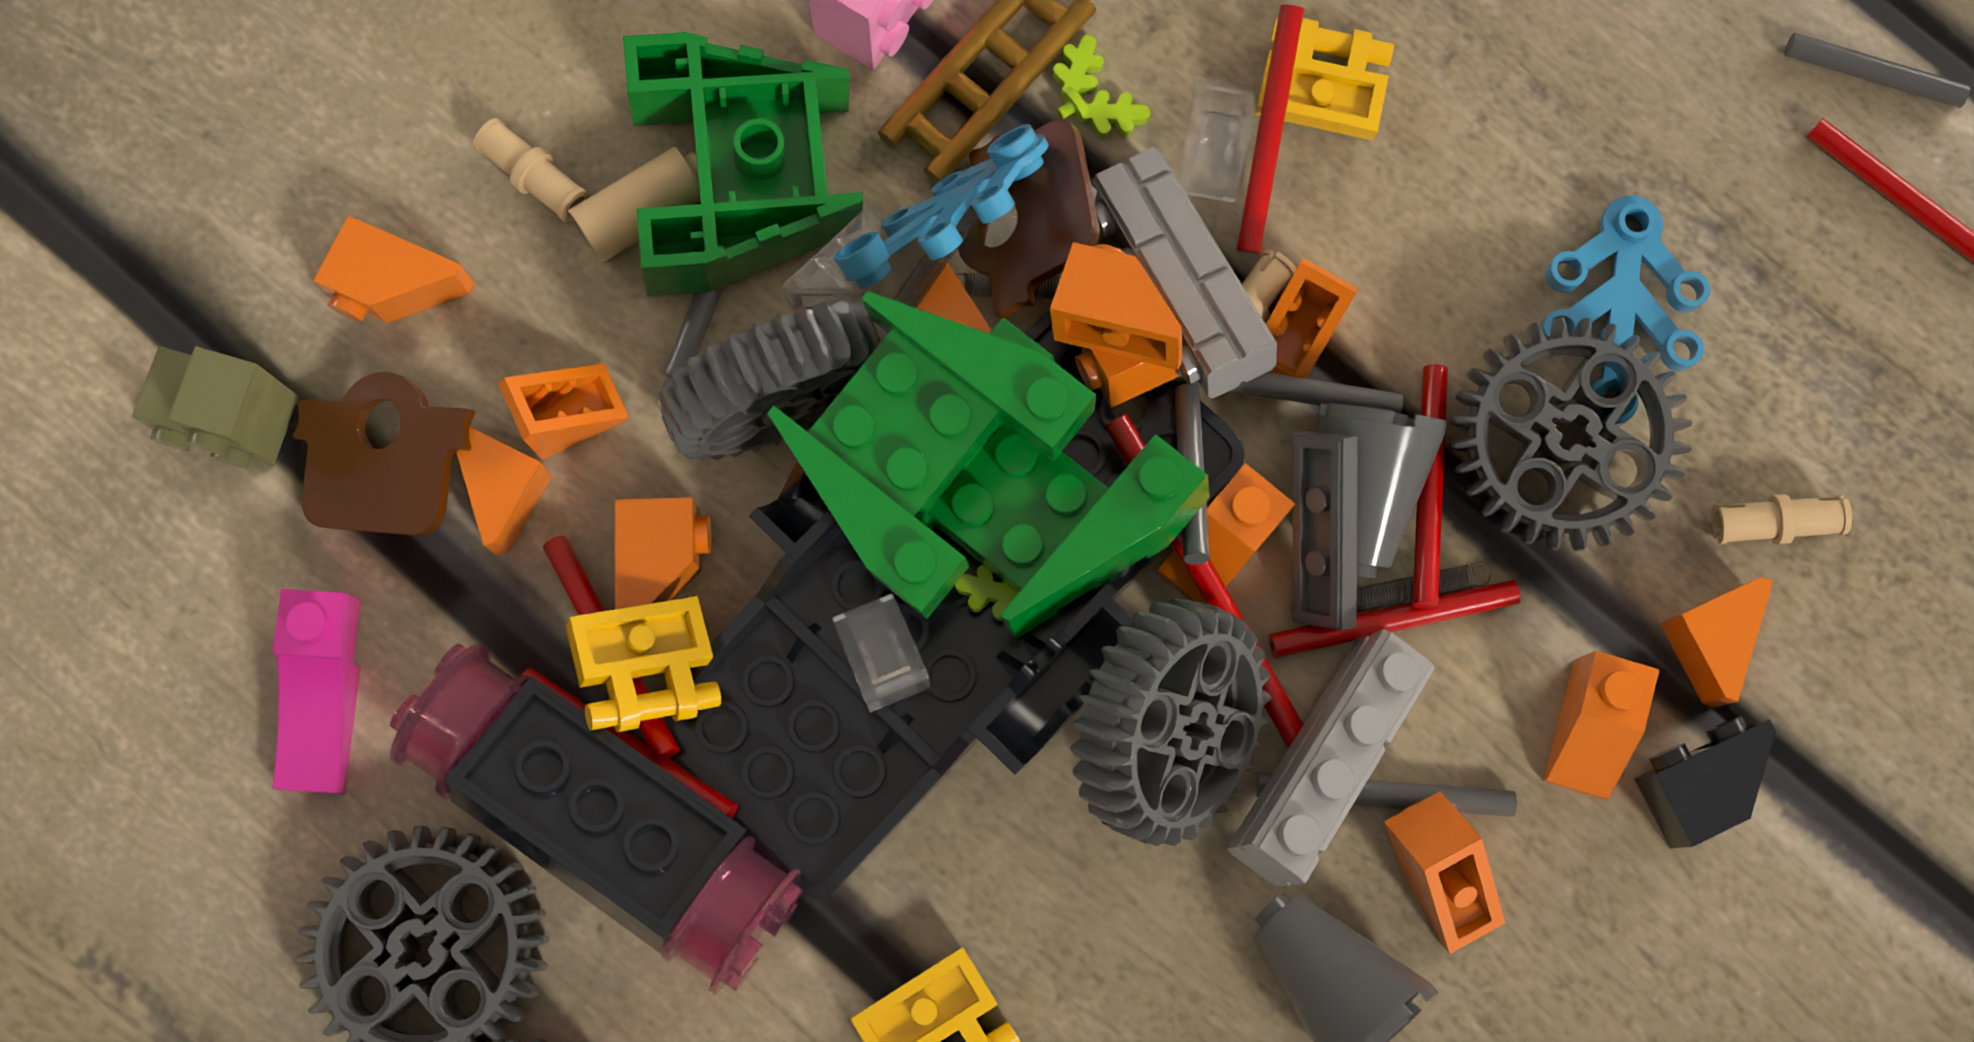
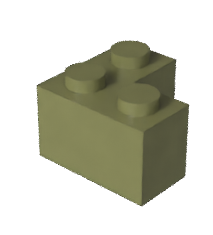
M159 346L133 411L132 418L153 429L150 439L165 446L188 452L190 446L193 445L211 452L210 457L243 469L249 468L251 460L274 466L299 396L258 364L195 346L192 355Z

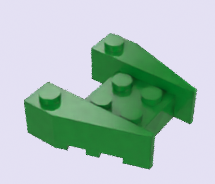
M688 32L623 36L627 94L633 126L694 122L701 204L637 209L641 269L647 296L710 292L862 231L863 192L828 195L819 116L820 113L849 111V69L804 59L803 65L764 56V50L745 45H740V49L736 50L710 44L707 37Z
M867 291L861 300L868 317L888 333L883 341L808 432L775 406L767 414L869 572L928 619L969 568V564L965 556L920 522L1000 422H1003L1054 462L1095 411L1096 394L1040 351Z
M1004 317L989 333L1040 351L1055 362L1051 353ZM1000 422L920 522L930 530L936 526L1018 593L1000 614L1009 633L1017 639L1057 615V610L1093 588L1098 590L1109 581L1116 579V574L1145 556L1148 559L1168 547L1210 498L1208 474L1155 434L1108 488L1065 453L1061 452L1053 462L1007 425Z

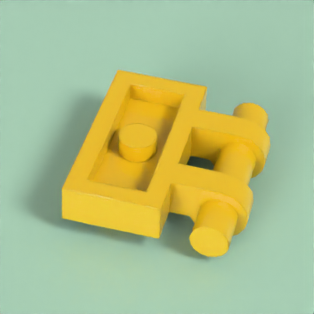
M1303 17L1284 121L1373 141L1378 132L1389 76L1365 71L1366 64L1369 63L1388 68L1394 50V43L1372 39V32L1354 29L1352 34L1321 28L1318 27V20ZM1278 18L1275 20L1270 42H1274ZM1270 50L1266 60L1255 111L1257 116L1261 115L1272 50ZM1313 51L1346 58L1345 66L1312 59Z
M698 596L569 617L565 627L580 688L606 683L609 700L585 705V717L590 731L613 726L617 732L639 728L640 721L672 716L674 721L686 720L697 717L698 710L719 707L721 705V693L717 682L711 681L694 685L690 668L708 665L713 658ZM664 673L667 690L636 695L633 678Z
M961 947L850 1018L863 1042H940L958 1030L966 1042H1021L1009 1021L986 1035L976 1018L997 1006L998 1003L964 947Z

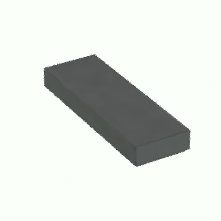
M1314 431L1293 433V502L1295 503L1293 506V622L1339 631L1356 628L1358 436Z

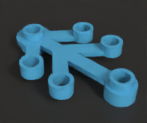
M1029 124L1010 130L988 147L987 152L991 159L944 177L932 187L931 192L934 197L913 206L903 207L887 217L881 226L889 238L882 241L876 231L865 233L841 248L834 256L835 262L847 281H856L860 288H866L883 279L892 269L887 261L889 257L917 237L918 242L930 260H937L948 255L963 241L955 226L970 205L983 224L990 223L1009 212L1015 205V202L1008 192V188L1013 181L1029 176L1042 166L1044 160L1041 155L1047 150L1049 143L1043 134H1035Z
M1629 195L1614 200L1603 212L1600 220V234L1576 251H1564L1557 254L1545 269V279L1548 285L1557 292L1567 293L1575 290L1585 280L1589 269L1615 253L1612 278L1568 310L1560 309L1551 312L1540 323V326L1545 336L1549 337L1551 336V322L1556 318L1563 317L1568 327V334H1574L1577 323L1581 319L1590 318L1591 322H1594L1608 312L1607 325L1612 323L1617 326L1613 343L1620 345L1626 339L1633 336L1636 319L1660 349V358L1663 364L1673 371H1685L1700 361L1704 354V344L1696 333L1690 330H1679L1639 280L1641 260L1666 287V299L1669 305L1678 312L1689 313L1705 303L1710 295L1709 282L1698 272H1685L1661 242L1663 220L1654 204L1639 196ZM1625 216H1632L1637 219L1642 226V232L1631 231L1626 226ZM1558 264H1568L1575 272V279H1563L1558 273ZM1685 283L1694 288L1696 292L1695 301L1687 300L1681 295L1680 284ZM1674 342L1684 343L1690 351L1689 360L1681 359L1675 354L1673 349ZM1602 365L1601 379L1591 387L1598 396L1605 398L1606 391L1612 390L1617 392L1619 380L1611 368ZM1637 393L1615 423L1616 426H1621L1635 414L1638 407ZM1595 412L1599 418L1604 414V412Z

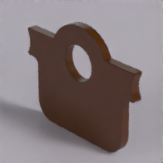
M1065 120L1051 121L1034 131L1035 134H1043L1049 146L1041 155L1044 160L1042 166L1029 176L1013 181L1008 188V192L1015 202L1014 206L1018 215L1017 225L1009 239L999 246L988 247L985 240V231L988 223L983 224L978 218L976 224H974L969 234H967L962 244L958 247L960 257L968 267L990 277L995 313L1001 319L1003 317L1008 319L1015 311L1023 307L1035 305V288L1040 283L1063 272L1073 242L1093 247L1097 245L1100 228L1082 137L1077 128ZM996 135L987 145L970 152L971 167L991 159L987 149L995 140L1001 137L1000 135ZM970 205L969 209L977 216L974 209ZM965 212L966 215H968L972 220H974L967 212Z
M376 372L361 378L347 391L341 402L297 401L299 420L293 438L306 441L308 445L302 492V509L305 517L311 524L328 529L413 536L428 535L441 525L446 514L453 455L460 450H471L469 429L475 415L474 410L431 407L423 391L415 382L405 376L391 372ZM390 401L399 412L400 428L392 443L384 448L376 449L367 438L366 421L369 413L377 404Z

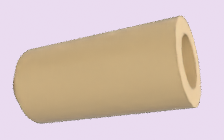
M674 146L568 210L601 263H604L639 241L637 209L701 204L697 157L692 151L682 156Z

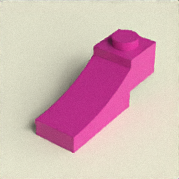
M281 588L272 651L273 654L277 655L278 732L272 789L345 794L361 669L360 666L353 664L361 600L347 593Z

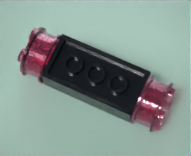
M458 643L450 648L435 669L434 675L436 677L420 696L413 694L408 697L394 713L390 721V727L397 731L390 750L391 761L398 766H406L413 763L436 780L435 791L440 797L444 799L450 798L452 803L662 954V958L667 962L678 956L711 980L708 989L711 994L716 995L725 985L736 992L759 960L757 955L763 947L759 940L767 931L776 937L798 907L796 902L801 896L803 889L796 884L802 872L795 868L786 874L754 851L756 839L751 835L745 838L747 830L607 729L602 728L590 731L585 714L533 676L523 675L514 679L490 662L491 650L484 644L479 643L465 648Z

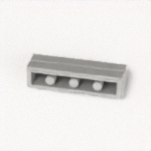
M1152 147L1129 158L1128 162L1124 165L1118 163L1096 174L1094 179H1092L1100 235L1105 238L1113 234L1121 251L1127 255L1137 257L1181 325L1182 362L1179 371L1189 385L1199 381L1207 397L1213 399L1238 387L1243 381L1248 382L1271 371L1276 366V340L1159 148Z
M1385 629L1371 634L1370 637L1365 636L1356 640L1226 848L1230 854L1277 887L1290 886V884H1305L1319 862L1317 853L1325 852L1384 754L1385 748L1383 744L1391 742L1434 671L1435 667L1432 662L1395 634Z

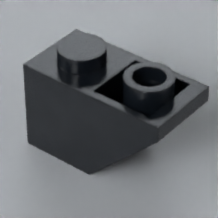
M1738 716L1705 731L1710 741L1705 745L1689 752L1686 744L1682 743L1649 758L1653 770L1634 778L1670 849L1693 847L1751 819L1776 733L1770 719L1746 725L1742 716Z

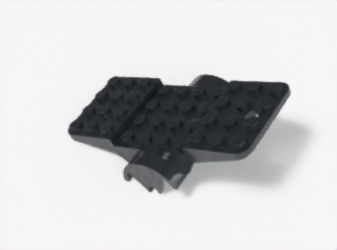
M1049 309L1024 333L1051 353L1057 365L1086 386L1075 360L1076 356L1082 354V348L1054 341ZM1166 382L1140 394L1146 402L1147 411L1143 419L1133 424L1145 445L1156 434L1177 450L1174 389L1182 384ZM1098 388L1092 391L1096 394L1095 411L1062 452L1109 488L1127 468V464L1105 427L1106 424L1116 419ZM1200 400L1204 472L1208 474L1210 498L1206 501L1208 506L1243 465L1245 452L1242 441L1237 434ZM796 461L778 499L765 506L757 507L749 515L786 554L779 560L757 595L710 644L713 658L709 664L690 668L694 685L711 681L717 682L721 693V705L719 707L698 710L697 717L674 721L672 716L663 717L680 748V751L670 760L738 804L737 811L732 819L747 830L744 842L792 890L801 896L811 898L827 896L845 882L951 772V769L978 741L987 747L1016 775L1085 706V703L1079 696L1089 695L1094 679L1088 671L1100 670L1105 661L1101 648L1104 646L1115 647L1118 644L1116 634L1118 627H1132V617L1114 600L1165 549L1148 559L1145 556L1116 574V579L1109 581L1098 590L1093 588L1057 610V615L1017 639L1009 633L1003 620L999 621L994 618L992 607L995 602L990 601L980 612H973L968 604L969 596L958 593L955 585L929 618L926 619L869 572L803 468ZM934 526L932 531L966 557L969 568L964 574L978 577L977 569L983 564ZM992 573L994 581L1003 583L999 577Z

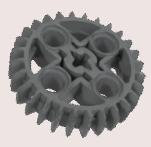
M840 300L832 306L822 302L810 310L801 306L793 314L782 317L778 313L773 320L760 325L754 323L751 329L740 334L730 333V339L719 345H708L706 353L700 356L689 357L687 366L675 369L672 378L665 380L657 399L662 414L661 418L669 437L674 442L677 451L682 453L684 457L696 458L701 461L709 458L718 461L728 454L737 457L744 451L753 450L757 452L763 446L772 443L778 445L784 439L767 414L770 409L775 406L804 430L810 429L887 336L886 331L868 317L862 303L854 301L849 304Z
M1559 317L1553 320L1551 324V336L1546 337L1540 324L1535 322L1527 326L1526 329L1528 344L1524 345L1515 333H1510L1503 340L1505 348L1509 353L1508 356L1504 357L1493 348H1489L1483 354L1485 361L1492 368L1489 373L1476 367L1468 371L1467 377L1478 386L1476 392L1468 390L1459 391L1455 398L1462 404L1470 407L1469 413L1453 415L1449 420L1450 424L1466 429V437L1450 442L1449 448L1467 451L1468 460L1461 462L1453 469L1456 474L1473 472L1476 481L1464 490L1466 497L1484 492L1489 498L1479 511L1482 517L1489 516L1499 509L1505 513L1498 528L1499 531L1507 533L1517 526L1518 523L1525 525L1521 539L1522 543L1532 544L1540 531L1546 532L1545 539L1548 550H1558L1563 540V534H1569L1572 549L1574 551H1582L1586 549L1588 532H1592L1598 545H1611L1610 526L1614 525L1624 536H1631L1635 534L1636 530L1629 517L1634 513L1642 520L1652 521L1657 515L1647 502L1648 499L1651 497L1665 502L1673 498V494L1660 483L1663 478L1678 479L1683 478L1685 475V471L1671 464L1670 459L1671 456L1691 451L1692 447L1690 445L1674 441V432L1692 426V421L1684 418H1673L1671 409L1687 401V396L1685 394L1666 396L1663 387L1667 386L1676 377V373L1670 371L1655 376L1650 369L1659 359L1660 352L1654 351L1641 358H1637L1633 353L1640 341L1638 335H1633L1620 345L1613 343L1617 326L1610 323L1602 329L1597 337L1591 336L1592 322L1590 318L1581 319L1577 323L1574 334H1568L1565 318ZM1575 355L1585 357L1574 369L1561 390L1536 373L1524 369V367L1531 363L1553 356ZM1603 365L1611 368L1616 373L1619 380V388L1612 398H1603L1593 391L1590 385V374L1595 366ZM1505 384H1517L1527 391L1530 398V406L1527 413L1522 417H1514L1502 409L1499 403V393ZM1636 392L1644 404L1649 420V447L1615 425L1632 398L1636 395ZM1572 397L1578 403L1568 404L1559 409L1554 407L1556 405H1560L1566 401H1569ZM1595 412H1604V414L1599 418ZM1489 421L1524 444L1503 474L1502 479L1494 467L1489 452ZM1574 421L1578 424L1574 435L1581 440V445L1574 444L1563 449L1559 445L1563 435L1555 427L1556 425L1561 426ZM1538 449L1545 458H1532V456ZM1617 452L1628 454L1637 466L1635 480L1628 487L1617 485L1609 474V462ZM1581 460L1588 466L1576 465L1567 468L1563 473V470L1557 464H1571ZM1526 470H1534L1541 473L1548 484L1547 495L1538 505L1526 503L1519 495L1518 480ZM1577 479L1601 495L1614 500L1605 507L1583 514L1564 515L1553 513L1563 502Z
M1172 598L1167 603L1154 602L1150 606L1148 613L1136 612L1132 616V627L1122 626L1117 628L1118 644L1115 647L1104 646L1101 648L1105 661L1100 670L1088 671L1094 679L1089 695L1079 696L1086 704L1083 717L1072 721L1073 725L1078 730H1081V739L1070 746V750L1076 756L1082 758L1072 770L1073 775L1083 782L1078 789L1079 796L1088 801L1089 813L1098 817L1102 824L1110 827L1111 830L1145 844L1155 846L1164 843L1175 846L1181 842L1182 838L1193 840L1197 837L1198 828L1210 829L1213 826L1214 812L1226 813L1229 811L1227 798L1231 793L1243 792L1239 781L1245 771L1254 770L1249 763L1254 748L1263 747L1257 741L1260 727L1269 722L1262 715V708L1271 700V696L1265 690H1262V686L1270 678V672L1261 667L1266 658L1265 651L1256 646L1258 642L1257 634L1247 629L1245 621L1216 606L1199 601L1197 603L1190 600Z
M428 826L413 827L411 845H409L402 831L392 830L387 832L388 851H385L379 842L368 840L362 843L367 860L366 863L351 856L341 858L339 862L349 877L346 880L337 877H324L321 879V883L333 894V897L330 901H310L307 903V907L322 916L320 925L305 926L298 930L299 934L316 940L315 950L298 954L295 958L297 962L315 964L316 974L301 981L299 987L301 989L320 988L323 995L322 998L309 1007L308 1012L317 1014L332 1011L335 1016L323 1030V1035L329 1037L348 1030L351 1034L346 1042H484L482 1038L484 1034L493 1042H504L508 1039L509 1035L500 1022L501 1019L504 1017L512 1022L524 1021L527 1014L515 1003L517 997L533 998L538 997L540 993L537 987L525 981L527 973L543 971L548 967L546 962L537 958H531V948L545 945L550 941L549 936L531 934L530 924L546 916L545 910H525L523 902L529 899L537 891V888L534 885H523L514 888L511 883L522 871L520 864L509 863L498 869L496 865L504 852L501 847L489 846L479 856L477 855L481 842L479 835L473 833L466 834L459 846L456 847L455 828L444 826L440 828L434 844L431 830ZM421 864H438L452 867L462 872L448 880L446 884L428 898L415 883L414 879L408 876L402 869ZM385 881L391 886L395 901L390 912L380 918L371 908L370 897L373 889L379 883ZM478 884L486 891L489 905L485 915L478 921L473 922L463 912L462 900L467 890ZM415 914L436 915L434 918L411 920ZM350 920L374 948L345 973L343 944ZM504 923L507 936V955L504 970L499 980L474 949ZM395 928L392 933H390L388 930ZM435 936L433 938L434 942L428 948L429 955L433 960L413 962L416 959L415 955L421 949L417 937ZM457 963L462 968L458 970H452ZM370 977H376L385 988L386 998L384 1005L376 1013L365 1008L361 998L363 985ZM439 977L435 984L432 982L411 984L414 980ZM464 980L475 984L481 997L479 1009L471 1017L461 1014L454 1004L455 990ZM419 1000L434 1017L435 1021L447 1031L424 1035L408 1034L388 1027V1024L400 1017Z

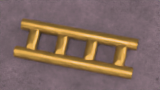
M996 0L877 131L879 137L890 147L896 148L908 134L934 155V158L923 170L933 182L941 181L944 177L954 172L1063 50L1064 46L1096 13V7L1090 0H1074L1068 8L1064 7L1057 0ZM1023 6L1050 26L1030 51H1027L1002 31ZM985 48L1012 69L991 94L987 93L963 74ZM946 91L973 112L951 138L924 117Z

